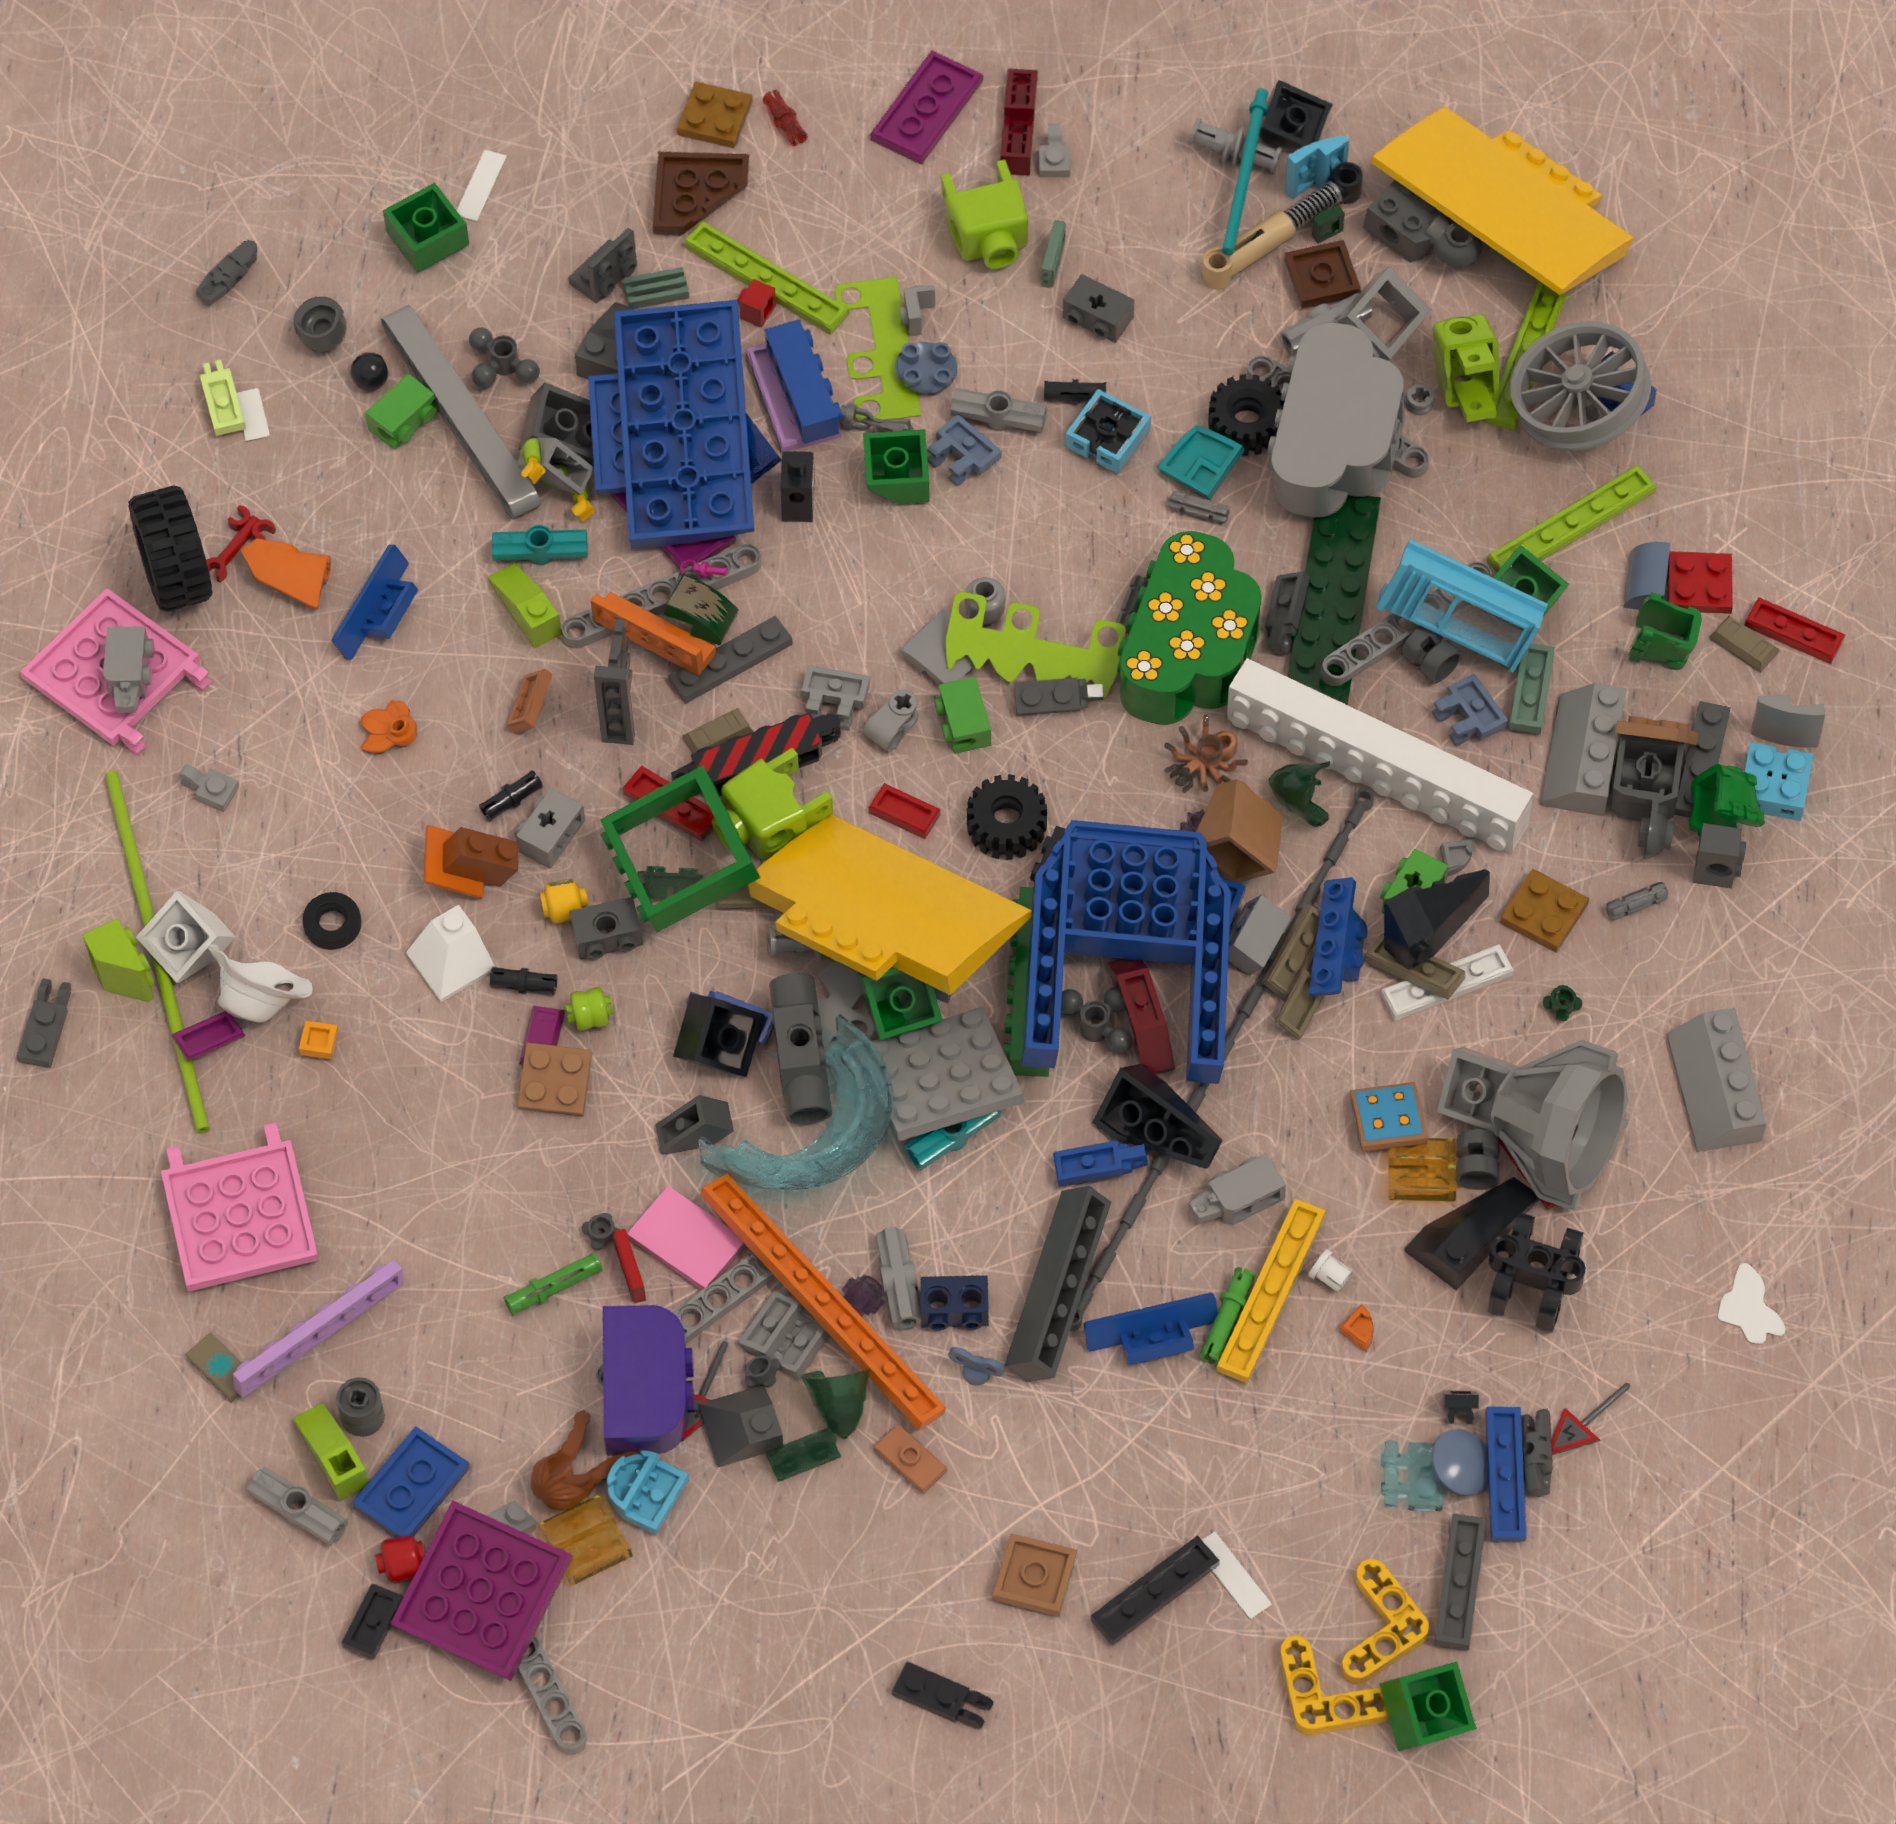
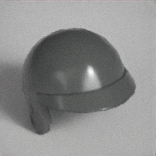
M325 296L310 298L303 302L294 315L295 332L310 349L319 352L330 351L338 347L345 338L347 325L343 314L344 311L331 298Z

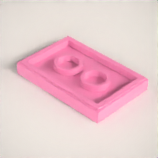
M669 1186L665 1188L627 1233L631 1242L701 1290L718 1279L746 1246L731 1228Z

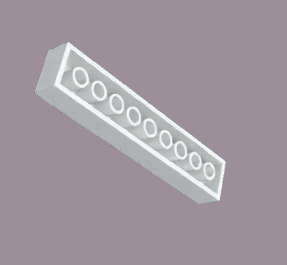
M1247 658L1229 686L1227 720L1231 721L1236 727L1248 729L1259 734L1267 742L1280 744L1297 756L1303 755L1315 761L1324 769H1332L1339 772L1349 781L1354 783L1360 782L1372 788L1381 796H1389L1400 801L1408 809L1419 810L1429 815L1438 823H1446L1458 829L1467 837L1480 839L1494 850L1512 854L1529 826L1534 793Z

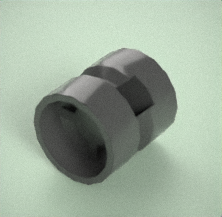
M1421 626L1408 637L1401 651L1412 664L1420 666V671L1433 683H1438L1449 676L1457 667L1462 657V653L1449 641H1443V636Z
M1471 1129L1463 1131L1457 1136L1456 1156L1459 1160L1456 1163V1182L1458 1185L1472 1190H1484L1495 1187L1499 1183V1162L1497 1159L1499 1158L1500 1137L1496 1136L1492 1131Z
M356 1377L349 1379L341 1385L337 1391L336 1401L343 1427L348 1433L360 1437L369 1436L377 1432L384 1423L385 1413L379 1388L376 1384L367 1378Z

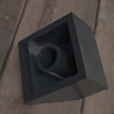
M690 994L673 1057L747 1078L764 1014L713 997Z

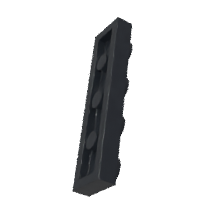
M1197 1535L1092 1614L1091 1622L1113 1646L1218 1567L1220 1560Z

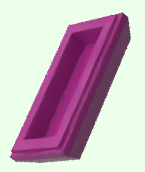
M533 1005L519 1064L524 1062L526 1042L557 1046L565 1010Z
M224 1011L180 1030L171 1036L186 1060L190 1061L242 1038L245 1034L235 1018Z

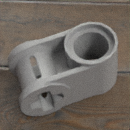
M906 689L895 691L882 707L868 719L863 728V735L887 752L893 751L918 720V711L916 709L918 701L916 695Z

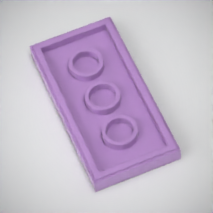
M766 344L746 349L749 364L781 452L792 451L841 437L839 428V434L804 444L766 349Z

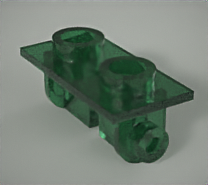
M646 866V871H638L639 876L645 878V882L642 883L652 899H666L668 887L674 888V895L705 878L703 875L698 874V869L679 868L678 873H666V867Z
M829 1428L765 1452L778 1482L841 1458L835 1444L837 1443L832 1430L829 1431Z

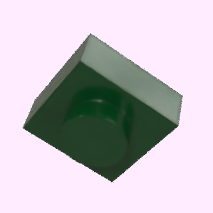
M1339 205L1329 210L1324 209L1313 217L1311 236L1318 244L1344 231L1345 213Z

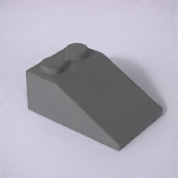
M614 302L587 331L575 353L577 376L588 379V376L618 373L614 311L634 310V308Z
M544 382L530 398L518 450H521L523 444L531 438H556L594 467L590 400Z

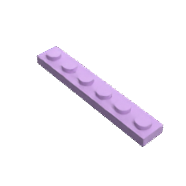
M395 1260L386 1266H378L373 1270L369 1278L360 1284L351 1285L342 1297L333 1303L323 1305L316 1315L308 1321L296 1324L289 1334L280 1341L269 1343L256 1358L242 1362L233 1373L234 1389L242 1398L246 1397L404 1284L403 1268Z

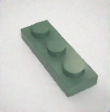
M1531 643L1520 660L1509 726L1510 730L1541 734L1555 647Z

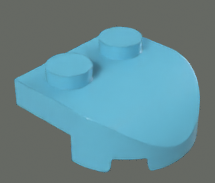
M640 1451V1454L628 1457L622 1456L614 1463L608 1474L609 1499L614 1510L622 1519L657 1535L689 1481V1474L659 1460L658 1454L651 1451Z

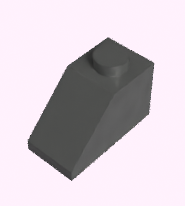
M702 1095L696 1096L655 1124L661 1154L665 1155L713 1146L734 1131L728 1102Z

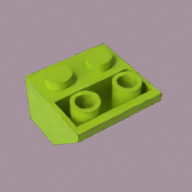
M117 918L82 934L91 966L104 991L145 1002L153 1000L150 987L155 984L149 972L151 969L143 952H138L135 946L137 942L129 927L123 929Z

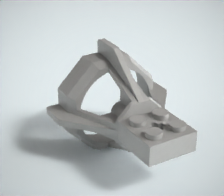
M1580 1040L1523 1066H1517L1465 1047L1453 1049L1437 1108L1438 1113L1492 1131L1496 1136L1500 1137L1537 1197L1570 1210L1578 1207L1582 1192L1592 1189L1615 1151L1620 1130L1627 1128L1629 1121L1624 1118L1628 1096L1624 1070L1616 1066L1618 1053L1585 1040ZM1477 1084H1481L1483 1088V1095L1481 1096L1480 1091L1476 1089ZM1576 1125H1578V1128H1577V1130H1576V1133H1575V1135H1574V1137H1573V1134H1574Z

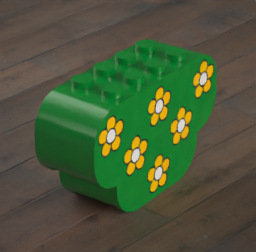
M1196 531L1180 532L1164 542L1156 561L1151 560L1146 576L1149 582L1147 587L1141 586L1137 598V604L1140 605L1137 612L1132 611L1127 627V630H1130L1128 638H1122L1118 649V656H1121L1117 672L1120 673V700L1123 707L1133 717L1159 725L1174 724L1183 720L1190 714L1194 706L1204 709H1215L1227 705L1229 686L1247 658L1251 660L1260 632L1259 619L1262 602L1260 587L1249 575L1234 570V555L1230 547L1223 540L1212 535Z

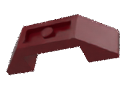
M1121 959L1107 963L1113 986L1119 988L1135 1037L1134 1050L1138 1063L1155 1075L1175 1070L1167 1023L1147 965L1143 960Z

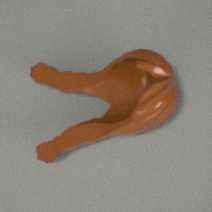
M585 1410L576 1412L574 1416V1429L569 1433L568 1440L563 1443L561 1450L542 1458L533 1467L530 1483L533 1494L538 1500H542L544 1504L554 1510H567L579 1505L585 1498L589 1497L596 1485H600L603 1480L608 1479L612 1466L619 1458L638 1454L637 1452L618 1454L617 1456L609 1457L586 1474L573 1475L572 1462L580 1451L586 1425L590 1422L591 1415L586 1413Z

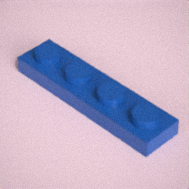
M1486 1407L1490 1540L1525 1542L1527 1536L1521 1407Z

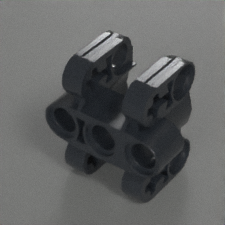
M1519 1212L1511 1235H1498L1491 1242L1489 1265L1497 1274L1491 1289L1487 1312L1500 1317L1504 1316L1508 1299L1512 1297L1514 1282L1545 1291L1540 1304L1536 1327L1552 1333L1564 1294H1576L1583 1286L1586 1267L1581 1258H1579L1584 1232L1567 1227L1560 1249L1531 1240L1535 1217ZM1508 1252L1509 1257L1502 1258L1497 1253ZM1539 1262L1543 1264L1544 1267L1539 1269L1534 1268L1530 1265V1263ZM1567 1274L1571 1276L1574 1274L1576 1278L1567 1279Z

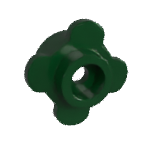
M1559 985L1552 991L1551 996L1544 997L1543 1006L1546 1009H1551L1556 1014L1557 1020L1566 1021L1569 1018V1014L1574 1010L1581 1009L1582 1000L1568 986ZM1564 1001L1566 1004L1561 1005L1559 1002Z

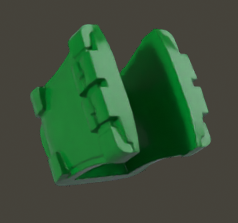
M1651 592L1649 596L1644 598L1638 611L1636 627L1640 629L1631 643L1629 660L1638 663L1640 659L1664 663L1673 670H1680L1685 666L1689 654L1696 646L1702 615L1699 610L1693 607L1688 609L1679 607L1661 599L1662 595ZM1663 632L1683 636V638L1681 640L1670 635H1667Z
M1715 764L1696 776L1691 783V794L1694 799L1692 815L1689 818V829L1698 832V836H1701L1703 823L1737 828L1736 822L1753 827L1764 825V813L1760 811L1755 791V785H1757L1756 776L1747 772L1742 773L1740 768L1722 764Z

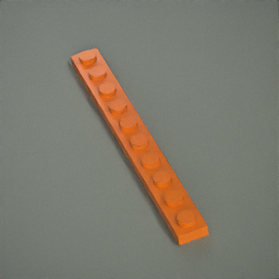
M728 1173L702 1188L700 1196L918 1430H921L944 1414L946 1410L945 1405Z

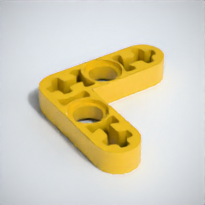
M1367 1559L1358 1565L1356 1584L1387 1623V1626L1344 1655L1342 1674L1348 1682L1353 1684L1367 1682L1426 1641L1429 1631L1427 1618L1387 1567L1376 1559ZM1366 1571H1369L1371 1574L1378 1573L1377 1582L1382 1589L1377 1595L1375 1593H1377L1378 1585L1372 1579L1365 1580ZM1395 1595L1400 1598L1402 1606L1397 1610H1389L1384 1607L1383 1599L1386 1596ZM1410 1623L1413 1627L1419 1625V1634L1416 1635L1414 1632L1408 1633L1403 1638V1644L1405 1645H1402L1399 1637L1406 1633L1407 1624ZM1388 1640L1394 1644L1395 1651L1390 1655H1382L1377 1652L1376 1644L1379 1641ZM1366 1650H1369L1371 1659L1365 1662L1363 1672H1360L1358 1669L1351 1671L1352 1661H1355L1357 1664L1362 1663L1367 1659L1368 1652Z
M1295 1635L1283 1641L1280 1649V1661L1294 1723L1301 1733L1316 1735L1379 1724L1389 1719L1385 1705L1382 1712H1377L1376 1707H1370L1373 1705L1374 1699H1379L1381 1704H1385L1380 1688L1323 1697L1309 1641L1304 1637ZM1291 1647H1297V1650L1302 1652L1300 1668L1295 1669L1294 1656L1289 1654ZM1300 1677H1305L1312 1682L1313 1687L1309 1692L1300 1693L1294 1689V1681ZM1358 1701H1363V1708H1365L1364 1716H1360V1704ZM1339 1704H1348L1353 1708L1354 1715L1348 1719H1341L1335 1714L1334 1709ZM1324 1707H1329L1328 1715L1330 1722H1326ZM1306 1711H1311L1313 1716H1318L1314 1724H1309L1307 1719H1302L1305 1717Z

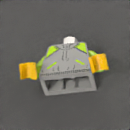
M531 438L527 440L521 447L518 458V467L522 469L521 475L524 478L528 476L533 484H536L538 481L546 487L570 492L573 500L577 502L571 507V510L584 522L595 511L594 507L587 500L588 493L586 489V484L594 467L556 438Z

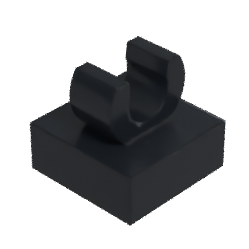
M1443 1390L1444 1408H1449L1447 1412L1449 1423L1454 1424L1455 1413L1462 1410L1467 1414V1424H1472L1474 1414L1471 1408H1479V1394L1477 1391Z

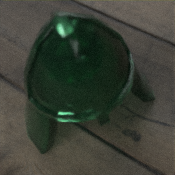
M1330 761L1308 764L1290 763L1274 771L1269 778V788L1281 805L1314 827L1322 826L1329 820L1328 812L1311 800L1315 791V785H1321V780L1316 779L1315 775L1320 769L1329 767Z
M870 1369L834 1377H825L824 1373L820 1370L801 1375L819 1418L841 1439H847L856 1430L864 1411V1400H866Z

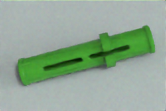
M592 1252L590 1255L539 1280L537 1278L530 1280L529 1285L503 1298L510 1313L515 1315L538 1302L541 1305L546 1303L548 1297L598 1272H602L603 1269L598 1257ZM578 1269L581 1270V1272L557 1283L558 1279ZM546 1285H549V1286H550L549 1288H547V1289H545V1290H543V1291H541V1292H539V1293H537V1294H535V1295H533V1296H531V1297H529V1298H526V1295H528V1294H530V1293H532V1292H534V1291H536V1290H538V1289H540V1288H542V1287H544V1286H546Z
M1242 1267L1235 1268L1227 1291L1223 1292L1220 1297L1222 1304L1205 1345L1199 1354V1357L1206 1363L1210 1364L1213 1358L1212 1364H1218L1238 1315L1245 1307V1298L1252 1281L1255 1279V1274L1246 1268L1243 1274L1241 1273Z

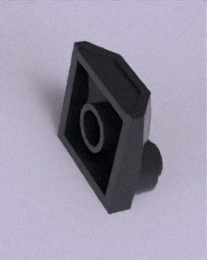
M1278 80L1266 103L1268 110L1266 115L1263 116L1259 137L1270 146H1279L1283 143L1297 149L1317 142L1320 139L1325 121L1333 104Z

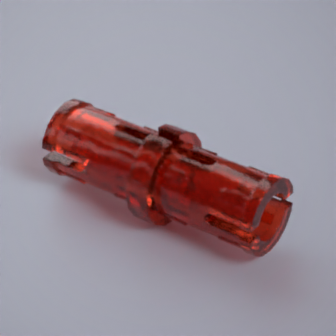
M773 90L775 98L771 92L765 94L762 101L773 115L774 124L777 128L782 129L789 143L792 146H797L795 138L799 144L805 142L808 135L797 121L796 112L793 108L788 107L780 92Z

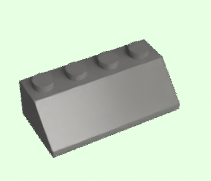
M1593 683L1560 694L1541 806L1599 816L1605 815L1618 734L1616 733L1617 720L1621 721L1626 688Z
M1735 1008L1702 1013L1667 1033L1697 1152L1762 1142L1766 1121Z

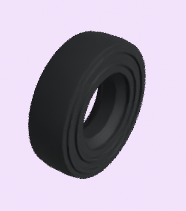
M328 892L316 896L308 903L303 913L302 922L306 936L314 945L323 949L334 950L343 948L356 939L361 929L362 920L357 904L349 896L337 892ZM329 911H337L344 916L345 920L339 929L329 931L320 926V918Z

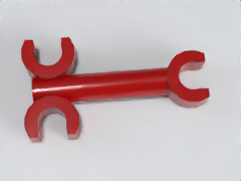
M239 505L237 507L238 515L244 518L241 520L228 518L229 527L238 533L218 557H211L206 560L209 573L214 568L219 569L215 574L218 582L224 581L227 577L226 566L252 534L254 540H266L265 536L260 534L262 531H269L272 534L276 532L272 521L266 519L259 520L255 516H250L248 508Z

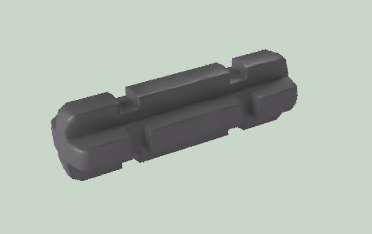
M1173 491L1170 496L1168 506L1170 509L1177 511L1184 509V512L1205 519L1212 517L1213 521L1222 524L1229 517L1230 507L1218 503L1216 506L1213 501L1192 495L1188 498L1185 497V493Z
M1135 575L1131 579L1130 588L1127 590L1120 609L1121 613L1118 614L1116 619L1117 623L1124 625L1125 633L1130 632V630H1127L1132 611L1137 612L1140 605L1137 604V598L1141 586L1147 587L1148 579L1146 577Z
M1658 882L1650 885V889L1645 887L1622 896L1623 900L1617 898L1609 901L1606 910L1612 920L1624 917V913L1632 914L1652 906L1651 902L1657 904L1665 901L1668 898V891L1663 882Z

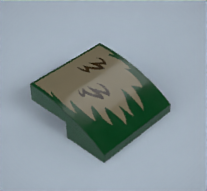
M683 574L665 604L663 615L693 625L691 636L721 645L739 609L714 588Z

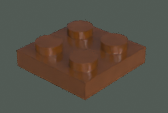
M1344 240L1285 252V262L1301 308L1346 299L1361 292V287Z

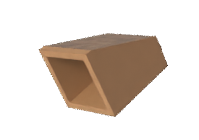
M1238 779L1218 784L1196 831L1202 833L1207 843V850L1214 857L1218 865L1217 870L1231 881L1240 883L1275 873L1277 869L1283 815L1275 810L1269 801L1261 799L1250 790L1246 783Z

